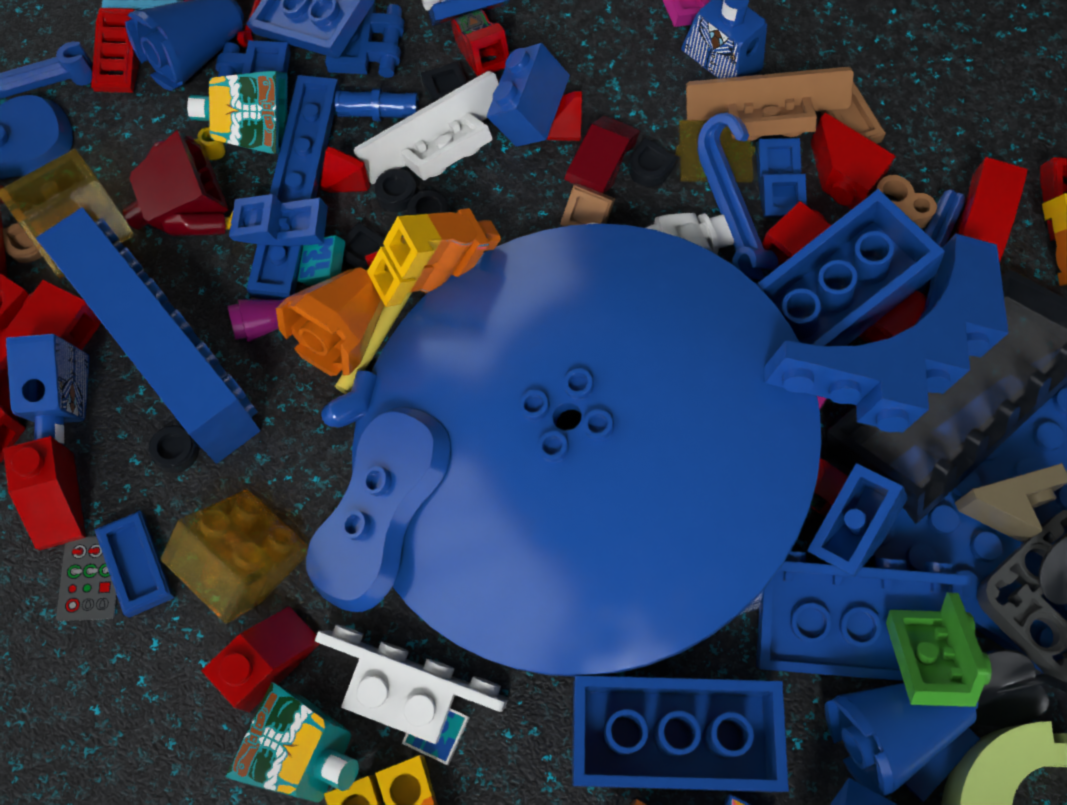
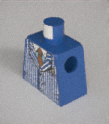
M711 0L696 14L681 50L718 79L757 75L762 71L764 65L767 23L764 18L748 7L749 0Z
M55 334L7 337L6 349L10 404L13 414L34 422V440L52 436L64 445V423L81 422L86 417L89 354Z

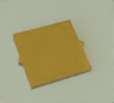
M679 120V145L676 147L675 153L677 156H680V181L708 182L697 150L699 133L707 121ZM727 126L721 132L720 143L736 182H752V157L756 149L754 146H751V140L742 142L736 140V138L731 139L730 129Z

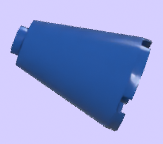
M187 0L135 10L127 15L132 19L125 23L129 41L141 64L149 61L156 71L150 74L153 80L164 89L173 91L181 87L223 49L225 43L230 42L237 36L238 32L242 31L244 15L235 0Z
M900 683L837 695L834 699L826 702L825 718L834 744L841 740L844 742L850 756L842 760L856 782L885 797L894 793L976 722L978 702L976 707L911 705L905 685Z

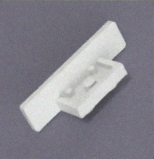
M491 71L485 72L355 147L354 153L358 160L364 162L369 182L375 184L377 178L385 171L401 169L404 166L410 168L422 180H426L429 177L440 175L445 171L446 167L463 157L475 154L480 147L492 141L488 126L481 121L487 118L486 115L493 100V93L499 85L496 75Z
M335 625L333 631H318L316 635V642L359 658L341 708L434 744L439 741L455 695L499 712L505 709L509 699L499 694L501 686L476 676L472 677L471 683L452 677L454 668L431 659H426L424 666L406 659L409 651L386 642H381L379 648L361 642L363 637L361 632L345 626Z

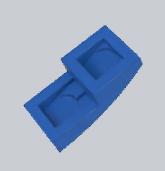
M800 138L759 139L756 143V161L763 218L784 217L799 201L807 206L806 174H801Z
M274 194L235 199L229 237L233 241L261 245L300 246L323 244L328 206L321 198L281 203Z

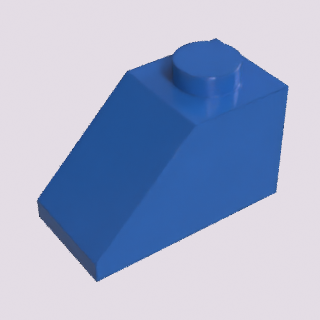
M856 463L807 551L855 577L884 542L908 497L904 487Z

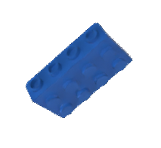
M790 551L780 570L763 590L762 602L759 605L756 667L761 670L903 681L886 626L889 611H941L947 592L959 593L962 600L963 585L971 586V575L956 574V564L924 562V571L906 570V560L875 558V568L862 567L858 574L853 577L826 561L825 564L806 562L807 553Z

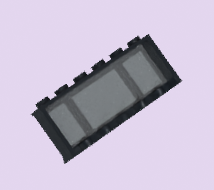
M1011 269L1001 277L1009 333L981 358L969 356L970 371L944 394L928 392L929 410L903 433L885 432L878 427L858 423L856 406L847 414L842 413L836 416L828 426L826 432L827 456L830 459L834 457L850 470H853L857 463L902 485L908 497L903 509H905L915 524L926 516L1067 383V299Z

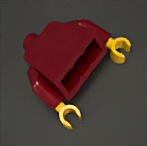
M210 127L201 129L197 139H194L191 135L186 136L177 130L166 140L157 141L153 144L145 160L130 174L129 179L137 200L125 207L122 212L125 220L131 227L140 230L150 224L173 236L225 234L226 230H230L233 211L230 217H224L223 213L229 209L209 161L222 158L226 151L224 142L211 139Z

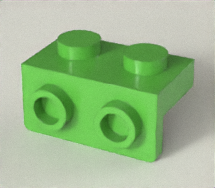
M947 592L941 611L890 610L886 626L910 704L976 707L984 685H988L991 680V662L987 653L982 652L975 636L974 618L970 612L965 611L959 593Z

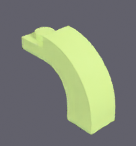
M1051 721L1005 727L981 737L950 772L944 787L941 805H1012L1018 786L1031 772L1041 767H1067V733L1053 734Z

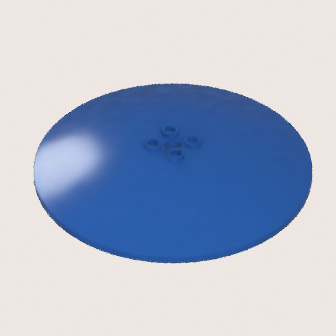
M618 224L570 225L525 235L501 244L494 250L484 252L474 268L459 277L451 275L445 283L421 298L401 321L387 341L371 373L377 377L368 411L355 423L352 447V473L358 442L364 429L378 415L393 408H413L429 414L443 425L450 439L451 454L447 471L438 487L416 510L407 527L402 544L399 570L392 587L409 608L421 619L456 645L489 661L517 670L549 676H596L633 670L680 654L709 638L747 608L777 574L795 545L811 507L818 479L821 451V423L818 398L815 395L793 393L782 387L764 383V366L785 341L799 343L793 329L772 300L755 282L734 265L706 248L684 238L658 230ZM567 410L579 411L582 414V418L577 427L568 431L557 428V419L561 413Z

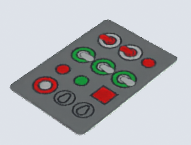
M89 536L65 543L56 620L112 619L115 615L117 594L97 536Z

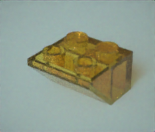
M76 149L67 152L0 189V198L59 279L65 275L36 237L81 207L85 209L94 222L102 217L121 243L134 236L133 231Z
M245 489L179 519L160 560L227 624L261 604L306 557L309 546L248 489Z

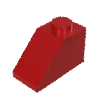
M826 112L820 118L811 140L822 191L830 195L838 204L847 206L850 209L856 207L873 193L878 182L886 176L896 158L894 154Z
M52 436L3 448L8 493L35 549L41 551L86 538L74 453Z
M288 606L240 633L201 671L234 708L250 713L264 699L271 682L278 685L321 643L315 641L317 634Z

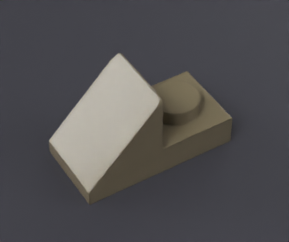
M1061 463L972 489L957 500L955 505L959 512L1015 540L1025 542L1042 532V527L1033 508L1057 499L1054 491L1067 484V472Z

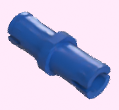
M373 88L372 92L337 90L335 94V111L337 112V117H372L373 121L382 122L383 118H407L419 111L418 93L383 92L379 88Z

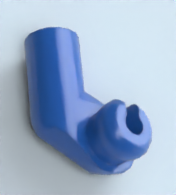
M357 371L351 392L331 400L323 407L321 417L324 423L330 427L340 428L361 419L368 411L377 376L369 371Z

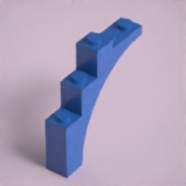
M955 234L942 248L945 252L937 275L930 279V289L924 310L913 327L889 339L858 346H817L785 341L764 366V383L782 387L793 393H807L831 399L839 404L856 405L858 423L875 426L885 432L903 433L929 410L928 392L944 394L970 371L969 356L981 358L1009 333L997 244Z

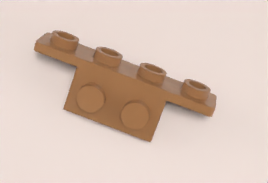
M851 67L689 81L686 83L687 121H708L718 113H730L739 117L745 124L749 133L748 140H756L761 136L769 135L795 137L804 132H815L817 119L815 111L847 109L851 106L854 72ZM730 130L731 139H734L735 137Z

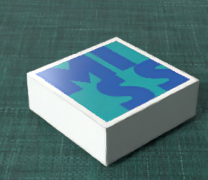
M450 708L441 736L436 744L406 733L402 744L449 765L469 721V717Z

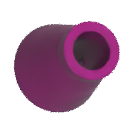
M237 299L238 304L227 306L235 340L246 338L247 342L279 329L276 308L285 299Z

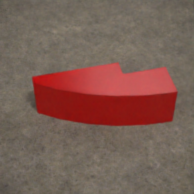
M985 157L972 176L965 208L957 220L954 235L960 234L997 244L1000 263L1015 220L1028 169Z

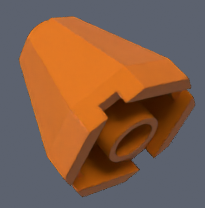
M359 267L347 270L287 297L276 308L278 327L282 335L287 340L293 334L299 342L294 348L299 356L329 376H337L341 370L343 375H350L363 359L383 310L384 303L367 274L368 269L365 270Z

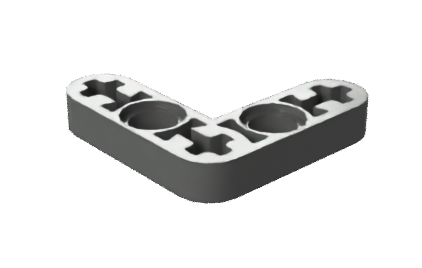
M1067 510L1046 520L1041 525L1042 532L1017 547L981 582L977 590L978 603L993 622L1044 673L1067 682V652L1061 654L1064 657L1063 659L1055 661L1052 657L1067 647V621L1041 597L1043 591L1040 587L1039 577L1030 573L1026 568L1025 556L1028 552L1038 553L1042 557L1045 556L1052 546L1050 543L1056 541L1065 531L1064 527L1067 526ZM1016 579L1022 586L1016 588L1008 596V603L1001 605L996 599L1000 594L998 589L1011 584ZM1034 620L1043 621L1052 630L1053 642L1050 647H1042L1032 639L1030 626Z

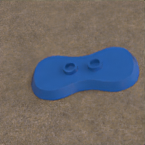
M35 95L14 97L0 105V180L10 177L30 176L48 171L68 155L73 142L71 124L64 110L53 100Z
M393 408L378 415L368 424L358 442L352 478L345 495L338 507L318 528L310 541L306 555L308 576L315 590L326 601L340 609L350 612H364L375 607L388 594L399 570L402 544L407 527L416 510L438 487L447 471L451 454L448 432L440 422L429 414L413 408Z

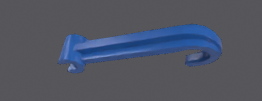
M68 42L58 49L54 58L0 73V99L71 79L74 84L79 86L88 85L92 82V70L90 68H93V63L80 42Z
M718 113L703 125L699 133L697 148L699 160L720 213L725 216L734 239L733 245L736 252L732 258V265L750 279L762 280L765 277L761 268L777 269L778 258L773 251L763 248L720 143L721 132L727 126L738 141H747L749 133L739 117L730 113Z

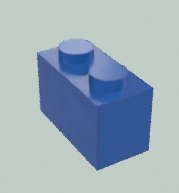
M542 43L526 48H518L508 56L505 62L506 67L499 85L493 93V100L486 115L516 147L547 140L570 77L569 73Z

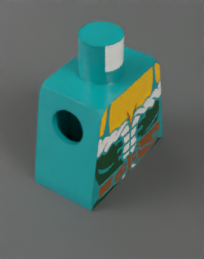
M263 71L210 78L209 96H189L187 105L189 118L196 121H210V137L213 140L270 154H279L287 122V73Z
M271 682L225 777L261 789L319 803L324 798L329 785L341 791L350 788L357 777L359 764L357 760L344 754L351 740V732L305 697Z

